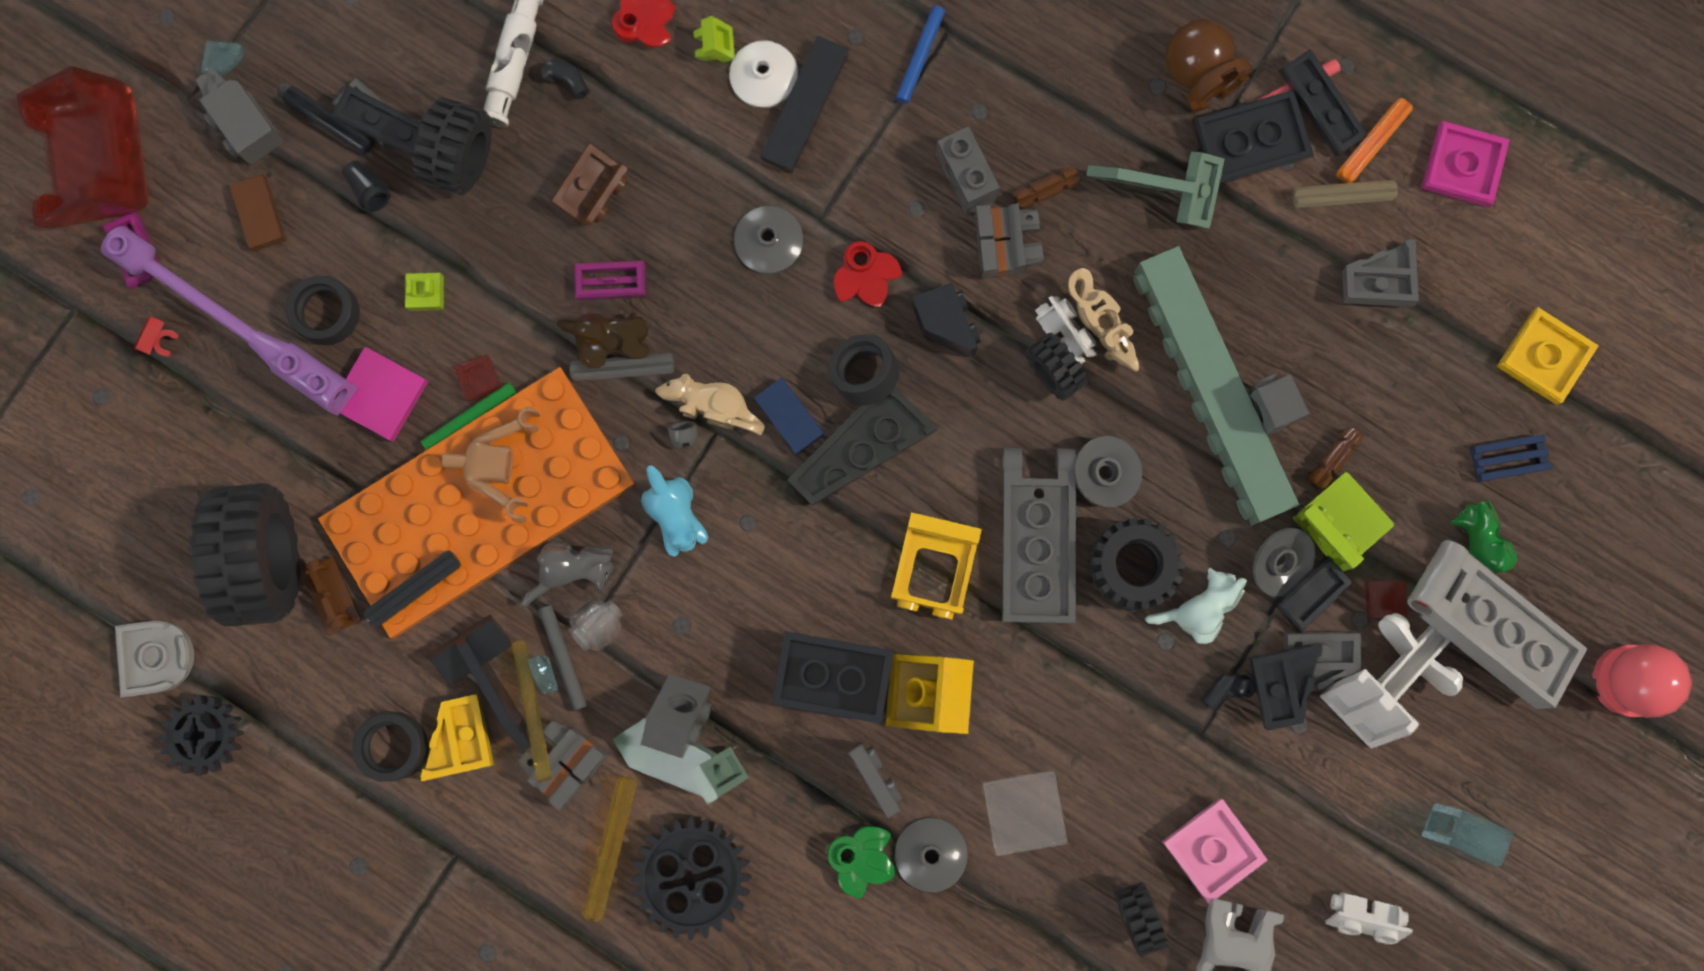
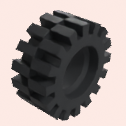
M1047 333L1025 350V356L1030 361L1028 362L1030 367L1035 370L1036 376L1040 377L1041 383L1047 386L1049 392L1052 395L1054 394L1057 399L1065 401L1087 384L1088 379L1085 377L1087 375L1081 369V363L1076 361L1074 353L1070 352L1068 346L1064 342L1061 343L1060 338L1054 336L1053 333Z
M1144 882L1115 891L1114 895L1120 914L1139 957L1167 948L1166 933Z

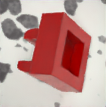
M149 316L133 349L150 354L153 348L157 354L169 356L171 352L161 348L159 341L163 336L177 339L178 334L168 329L161 330L165 322Z

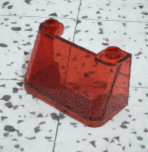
M69 66L17 94L18 109L24 123L36 131L46 133L54 195L43 194L35 198L32 203L34 226L58 229L136 213L147 206L148 191L135 101L131 90L124 82L75 66Z

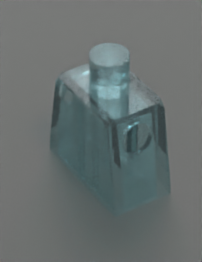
M1434 803L1422 837L1484 865L1500 868L1513 838V832L1464 810ZM1453 819L1455 822V826L1453 830L1449 834H1447V826L1449 822Z

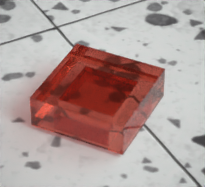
M488 355L455 367L460 384L469 402L493 393L502 387L491 358Z
M1405 581L1365 583L1367 618H1384L1386 615L1393 613L1407 617Z

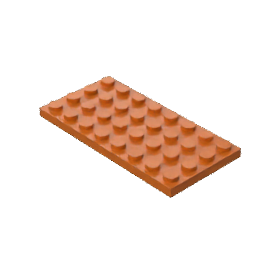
M558 367L319 517L318 520L370 606L445 551L451 550L460 560L461 567L382 624L391 639H395L636 485L561 367ZM531 407L540 414V417H529L526 420V424L536 425L539 428L536 433H528L521 429L489 443L494 446H511L513 450V465L509 483L489 482L488 484L494 486L511 499L521 498L529 505L528 507H516L514 515H522L527 518L524 523H516L507 515L504 506L488 496L471 489L467 485L463 469L444 468L442 466V457L444 453L465 455L468 445L477 436L518 419V414L522 409Z

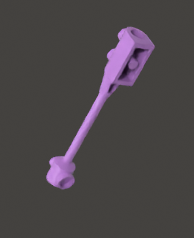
M125 226L114 228L104 238L101 245V252L104 256L132 275H139L146 271L247 341L248 345L270 367L272 373L328 412L338 416L358 389L353 383L299 346L254 330L154 260L156 254L155 247Z

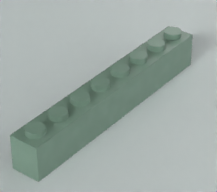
M1177 246L1140 262L1134 271L1136 274L1133 276L1134 284L1139 294H1145L1150 305L1148 307V314L1152 323L1156 327L1160 326L1165 337L1162 343L1169 358H1174L1178 365V380L1184 390L1189 389L1194 403H1192L1194 415L1200 423L1204 422L1209 433L1207 435L1208 445L1214 455L1219 454L1224 465L1221 469L1223 478L1229 487H1234L1239 500L1236 503L1244 520H1249L1252 526L1299 506L1298 500L1180 247Z

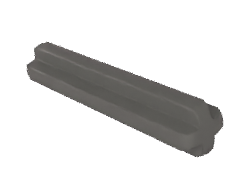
M670 353L650 354L641 359L630 357L606 358L605 365L600 368H589L580 361H572L570 363V376L574 381L667 374L674 372L675 365L674 358Z

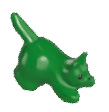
M1490 500L1481 501L1478 503V506L1468 504L1459 513L1457 518L1450 521L1452 525L1461 527L1468 534L1469 554L1494 574L1504 573L1515 566L1517 553L1510 541L1499 536L1500 521Z

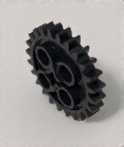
M694 816L689 818L687 827L683 826L679 818L675 819L674 831H671L667 825H662L660 827L662 838L652 833L648 836V839L653 847L641 846L639 848L641 854L646 857L645 860L633 862L636 868L642 870L640 874L631 877V881L641 883V888L633 893V897L644 896L645 902L638 908L639 911L650 908L652 914L647 922L650 924L659 918L662 921L659 932H664L670 925L674 927L673 936L676 939L682 930H687L688 939L693 940L697 929H700L704 938H708L711 925L718 932H721L723 930L722 918L731 923L735 920L731 908L742 910L745 906L737 897L748 896L750 893L748 888L741 885L742 882L752 878V874L742 872L741 869L750 863V859H739L738 854L744 849V845L733 847L731 842L735 834L731 833L724 838L721 835L723 824L718 825L713 831L710 829L709 818L703 821L701 827H697ZM707 845L713 850L714 860L712 863L703 864L697 860L696 849L698 846ZM664 855H671L677 859L679 868L676 873L668 874L662 870L660 861ZM718 866L723 867L722 873L701 877L694 887L691 881H686L666 889L660 887L662 882L683 878L688 873V869H691L693 874H698ZM715 881L722 885L724 889L723 898L719 900L710 899L705 893L706 883ZM679 891L686 895L688 899L687 908L677 910L672 907L670 903L671 893Z

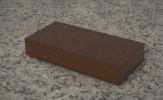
M263 174L229 185L247 245L251 251L255 252L286 241L268 180Z

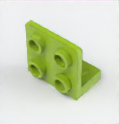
M1347 472L1340 475L1292 517L1302 530L1311 537L1319 549L1327 557H1331L1342 571L1354 569L1364 560L1361 555L1394 526L1391 519Z

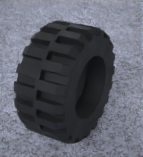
M268 483L212 488L200 497V501L194 509L196 514L192 517V536H190V547H192V557H190L191 568H194L195 574L193 579L195 587L198 588L200 593V602L206 607L205 612L209 617L213 618V621L223 626L233 627L278 622L288 616L295 606L294 599L298 596L299 589L297 586L298 581H300V553L297 547L298 537L294 529L295 522L293 515H290L288 502L283 499L284 495L282 492Z

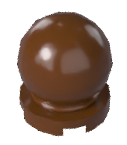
M1207 19L1192 20L1178 28L1167 43L1165 56L1170 76L1180 86L1191 89L1186 96V101L1194 112L1208 109L1209 106L1206 102L1217 95H1220L1224 100L1249 80L1247 74L1254 72L1247 58L1235 59L1236 46L1231 34L1220 24Z

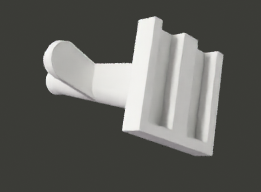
M1398 613L1386 615L1378 624L1381 633L1400 655L1395 663L1378 680L1364 669L1326 687L1319 695L1371 749L1408 736L1418 727L1419 723L1397 701L1420 675L1438 691L1448 696H1455L1463 687V677L1460 672L1452 667H1444L1434 660L1450 641L1431 625L1416 640L1409 630V621Z

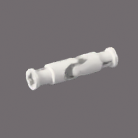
M515 0L512 12L506 16L496 51V58L485 89L488 95L483 110L489 114L492 126L499 128L508 127V111L511 101L516 99L523 69L537 27L534 22L538 7L543 5L544 0Z

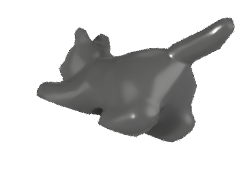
M551 541L547 543L537 557L539 584L526 592L521 600L522 607L528 606L551 588H557L575 580H589L595 584L598 590L602 591L604 582L608 580L611 572L614 570L613 564L610 562L613 548L607 546H587L579 551H575L568 542Z

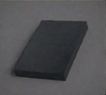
M1294 90L1198 117L1192 121L1201 152L1224 158L1219 185L1304 161L1314 156Z

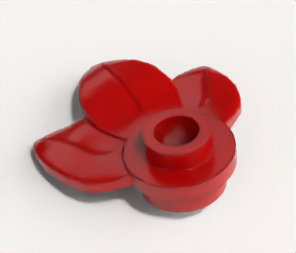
M620 0V10L612 18V29L616 36L624 42L631 43L638 40L648 47L666 45L671 42V37L664 26L672 19L676 7L669 0ZM625 22H632L634 25H627Z
M854 242L844 252V265L835 274L834 287L836 295L842 303L858 294L859 298L866 304L880 308L887 297V281L900 278L902 276L901 267L892 255L876 252L875 248L867 242ZM857 255H864L867 258V262L863 265H858L854 262V258Z

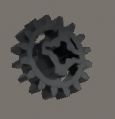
M196 696L195 701L193 699L181 700L183 709L179 707L171 708L169 712L174 718L162 721L161 724L168 728V732L159 736V740L167 741L168 746L161 751L162 754L173 755L169 765L179 766L183 764L181 773H192L195 770L197 776L206 775L208 770L211 772L222 770L221 762L224 764L232 763L234 759L230 751L241 750L242 747L235 742V737L244 735V731L235 730V724L242 720L241 717H231L229 715L233 710V706L231 704L221 706L222 698L211 697L208 701L207 696ZM199 732H204V739H199ZM220 744V747L215 752V748Z

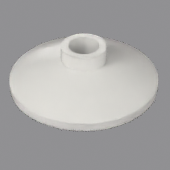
M758 41L743 47L735 55V59L730 66V82L735 94L745 103L759 108L773 107L784 102L789 97L798 78L797 65L791 53L783 46L770 41ZM766 65L769 67V70L761 74L757 72V68Z

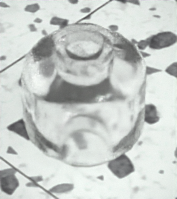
M592 598L570 616L571 628L568 629V632L584 651L589 649L596 652L601 651L622 633V624L619 619L623 614L611 600L604 603L598 598Z

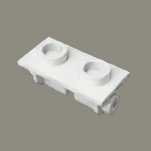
M1051 296L1049 298L1053 304L1051 307L1044 303L1035 310L1038 314L1036 319L1046 334L1053 333L1054 336L1059 332L1063 334L1064 337L1060 339L1061 343L1064 342L1068 346V350L1074 353L1076 361L1083 364L1085 362L1082 357L1084 354L1087 357H1095L1097 355L1093 349L1096 345L1094 338L1086 328L1080 329L1074 320L1077 313L1067 299L1061 300L1060 297Z
M1343 892L1340 895L1333 894L1330 906L1331 909L1336 910V913L1326 920V925L1338 927V931L1347 935L1363 933L1375 936L1377 942L1384 944H1396L1412 933V929L1406 928L1409 918L1408 912L1402 911L1400 906L1374 901L1372 902V913H1368V899Z

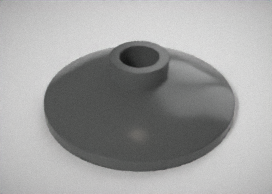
M763 206L748 212L740 220L734 235V245L738 257L749 269L761 274H776L791 267L799 258L803 248V232L797 219L788 211L780 207ZM770 231L775 236L771 241H764L761 238L762 234Z
M1102 436L1087 442L1078 452L1074 464V479L1081 494L1091 503L1106 508L1117 507L1130 501L1137 493L1142 481V465L1137 453L1127 442L1112 436ZM1101 467L1107 471V478L1105 480L1099 475Z
M1285 528L1275 532L1265 540L1259 548L1253 564V577L1261 591L1270 596H1283L1313 568L1315 547L1311 537L1300 529Z
M939 818L919 819L908 825L897 840L895 847L897 869L902 878L915 889L924 892H939L948 889L960 879L966 868L968 852L965 840L957 828L945 820ZM930 849L936 850L939 854L938 860L934 863H929L925 860V853Z

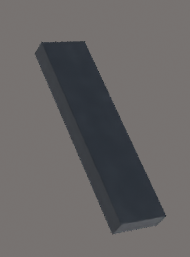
M817 36L760 156L762 161L793 173L849 55L848 48Z

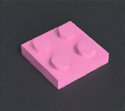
M1221 798L1217 799L1162 841L1163 845L1208 904H1210L1211 898L1217 899L1268 860Z

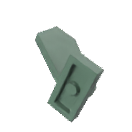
M1191 152L1185 181L1127 169L1088 165L1086 176L1182 194L1176 222L1210 229L1224 158L1202 152Z
M647 717L613 738L614 743L630 768L702 796L707 804L749 778L731 747L716 754L697 743L695 747L689 745L683 759L640 745Z

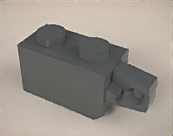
M213 68L196 79L204 96L200 101L208 111L203 116L216 132L221 130L225 135L226 139L222 143L235 159L241 156L252 165L285 142L252 94L245 91L238 81H225Z

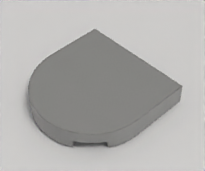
M147 621L115 626L120 698L166 692L176 688L187 678L194 662V648L191 639L182 628L165 621Z

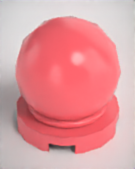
M1656 644L1622 645L1615 649H1609L1597 660L1592 673L1593 679H1596V688L1600 695L1597 696L1599 701L1609 711L1623 717H1662L1672 713L1688 700L1692 686L1688 665L1674 651Z

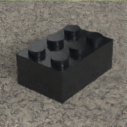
M785 631L772 704L881 724L894 650Z

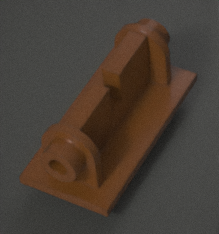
M332 556L322 562L314 560L305 564L306 569L300 572L327 635L331 636L361 622V617L335 557Z

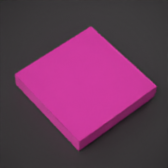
M1441 121L1436 130L1421 189L1485 207L1492 206L1510 139Z
M364 347L346 378L357 386L358 389L340 413L394 442L429 381Z

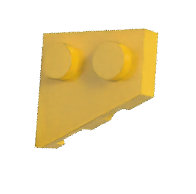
M481 694L441 702L437 716L438 725L431 737L429 745L431 750L426 768L422 770L421 780L426 781L494 765Z

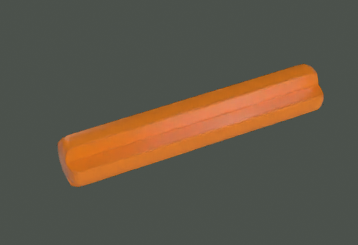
M1398 98L1336 172L1338 179L1342 180L1343 183H1352L1413 110L1411 103L1407 102L1404 98Z

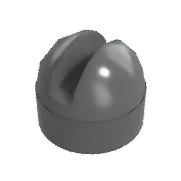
M680 421L668 426L669 438L675 447L682 449V444L687 443L689 448H691L697 441L698 433L695 422Z

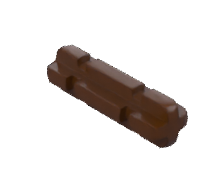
M1069 166L1060 170L1059 175L1053 173L1030 184L1028 189L1023 187L1013 193L1015 204L1019 203V209L1025 210L1033 206L1034 201L1040 203L1062 193L1065 187L1070 189L1080 183L1078 172L1075 168Z
M1349 426L1344 429L1338 437L1340 441L1334 442L1318 463L1320 467L1315 468L1308 476V481L1316 488L1322 490L1328 486L1333 479L1332 475L1338 473L1353 453L1352 449L1357 448L1363 440V434L1354 427Z

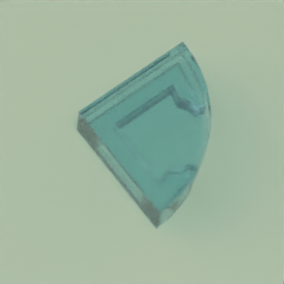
M206 41L201 73L205 74L213 68L220 76L227 74L238 65L245 48L237 43Z
M537 656L527 660L541 692L546 695L557 691L558 686L549 658Z

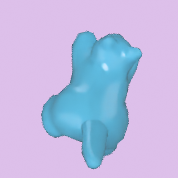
M649 465L646 472L651 488L644 491L641 503L647 515L659 523L668 555L675 557L679 554V551L689 552L695 547L696 541L700 544L706 543L708 540L706 529L691 510L693 489L688 481L681 477L665 481L661 473L654 466Z

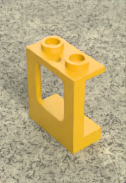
M911 512L891 599L898 601L896 607L918 612V607L923 606L933 609V616L953 620L954 614L961 615L964 609L963 604L976 547L979 543L982 529ZM919 549L937 551L953 555L957 558L958 564L948 602L938 603L913 597L909 594L908 586L915 556Z

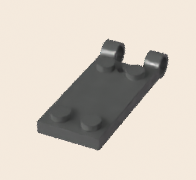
M1003 447L1002 622L1076 623V482L1074 479L1076 449L1057 448L1055 455L1056 479L1022 478V448ZM1041 489L1044 493L1043 498L1037 499L1034 496V491Z

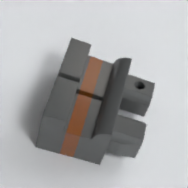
M1019 203L1003 208H991V205L976 206L974 220L977 246H979L978 255L981 280L1023 274L1026 267L1042 264L1044 260L1042 243L1023 244L1022 235L1039 232L1038 210H1019Z
M555 720L551 721L540 735L554 747L548 756L545 757L537 749L530 747L518 763L530 775L527 782L537 787L549 798L548 801L560 811L571 803L587 783L586 780H589L610 753L579 729H569Z

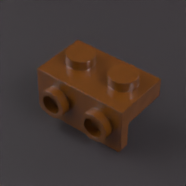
M589 143L549 202L583 226L591 225L593 221L597 224L609 208L605 203L611 193L617 195L625 185L627 177L624 174L628 167L623 163H616Z

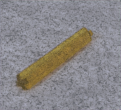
M619 776L616 781L582 913L583 918L588 921L600 922L603 919L637 786V780L631 777Z

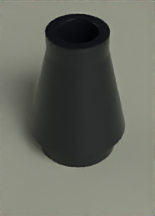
M352 161L343 168L342 174L347 179L361 208L375 212L388 204L391 195L389 187L385 182L365 169L358 161Z

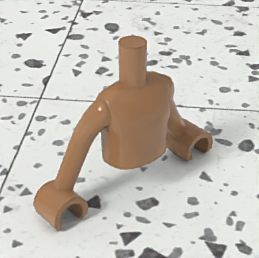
M531 407L522 409L518 414V419L477 436L468 445L465 455L444 453L442 457V466L444 468L463 469L467 485L471 489L488 496L504 506L507 515L516 523H524L527 520L522 515H514L516 507H528L529 505L521 498L511 499L494 486L488 484L489 482L509 483L513 465V450L511 446H494L489 443L521 429L528 433H536L539 430L536 425L526 424V420L529 417H540V414Z

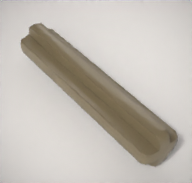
M1394 180L1296 187L1292 191V203L1294 207L1302 208L1392 201L1397 197L1398 189L1397 183Z

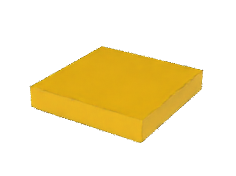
M1537 307L1532 310L1496 367L1552 403L1559 405L1563 403L1599 345Z

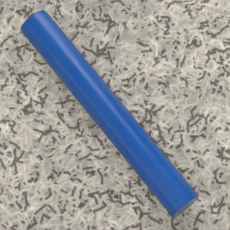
M933 6L895 98L902 104L909 103L944 16L945 10L942 7Z

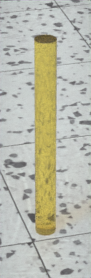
M516 641L512 644L536 778L537 782H545L552 779L527 643L526 641Z

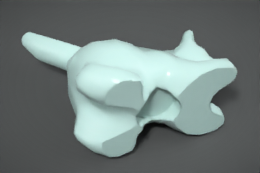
M1209 568L1207 590L1184 602L1179 608L1147 615L1145 621L1157 625L1176 621L1182 630L1192 635L1196 643L1207 644L1213 642L1223 625V614L1232 611L1245 592L1243 588L1247 580L1240 578L1236 581V577L1233 574L1216 572Z

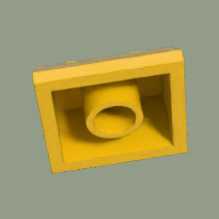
M893 654L885 726L968 734L974 661L946 657Z

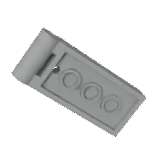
M1447 540L1440 544L1407 600L1409 606L1420 613V617L1536 710L1555 708L1587 651L1584 645L1471 556L1463 546L1453 541Z

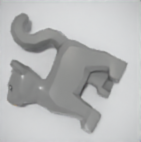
M1211 898L1205 918L1206 937L1203 940L1202 955L1197 965V971H1212L1218 965L1244 968L1245 971H1271L1275 958L1274 926L1283 923L1284 915L1256 909L1249 932H1241L1235 930L1234 922L1235 918L1242 914L1243 905Z

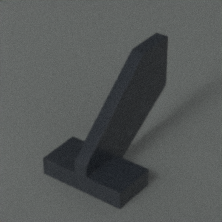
M490 614L429 653L430 661L450 685L472 673L502 727L521 751L531 746L527 723L488 662L510 648L512 643Z

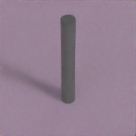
M552 605L543 607L538 611L573 711L587 707L556 615Z

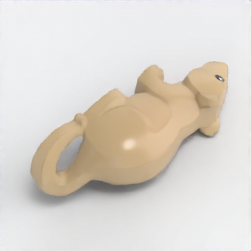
M1085 268L1076 269L1068 279V289L1070 295L1077 301L1078 315L1083 325L1091 330L1108 350L1104 356L1106 359L1115 360L1120 365L1137 372L1139 370V362L1136 357L1133 343L1128 341V337L1133 334V329L1130 325L1121 323L1118 316L1121 309L1120 306L1108 293L1093 288V278L1089 270ZM1077 280L1081 281V289L1079 296L1075 289V284Z
M683 374L681 378L670 380L655 389L656 394L664 400L681 401L686 404L680 406L679 412H682L684 417L696 420L700 413L704 415L703 418L708 419L707 423L732 430L735 426L757 435H761L764 431L765 425L748 410L740 391L730 384L721 382L702 384L694 382L690 375Z

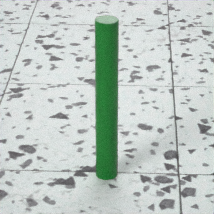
M510 382L506 383L421 441L422 445L428 450L517 394V391Z

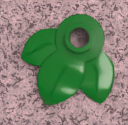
M875 826L861 827L852 837L846 835L839 836L830 843L827 849V860L829 865L838 872L839 886L846 894L861 899L866 891L867 883L883 884L895 876L892 862L882 852L891 836L885 829ZM850 849L852 853L851 858L847 861H842V851Z

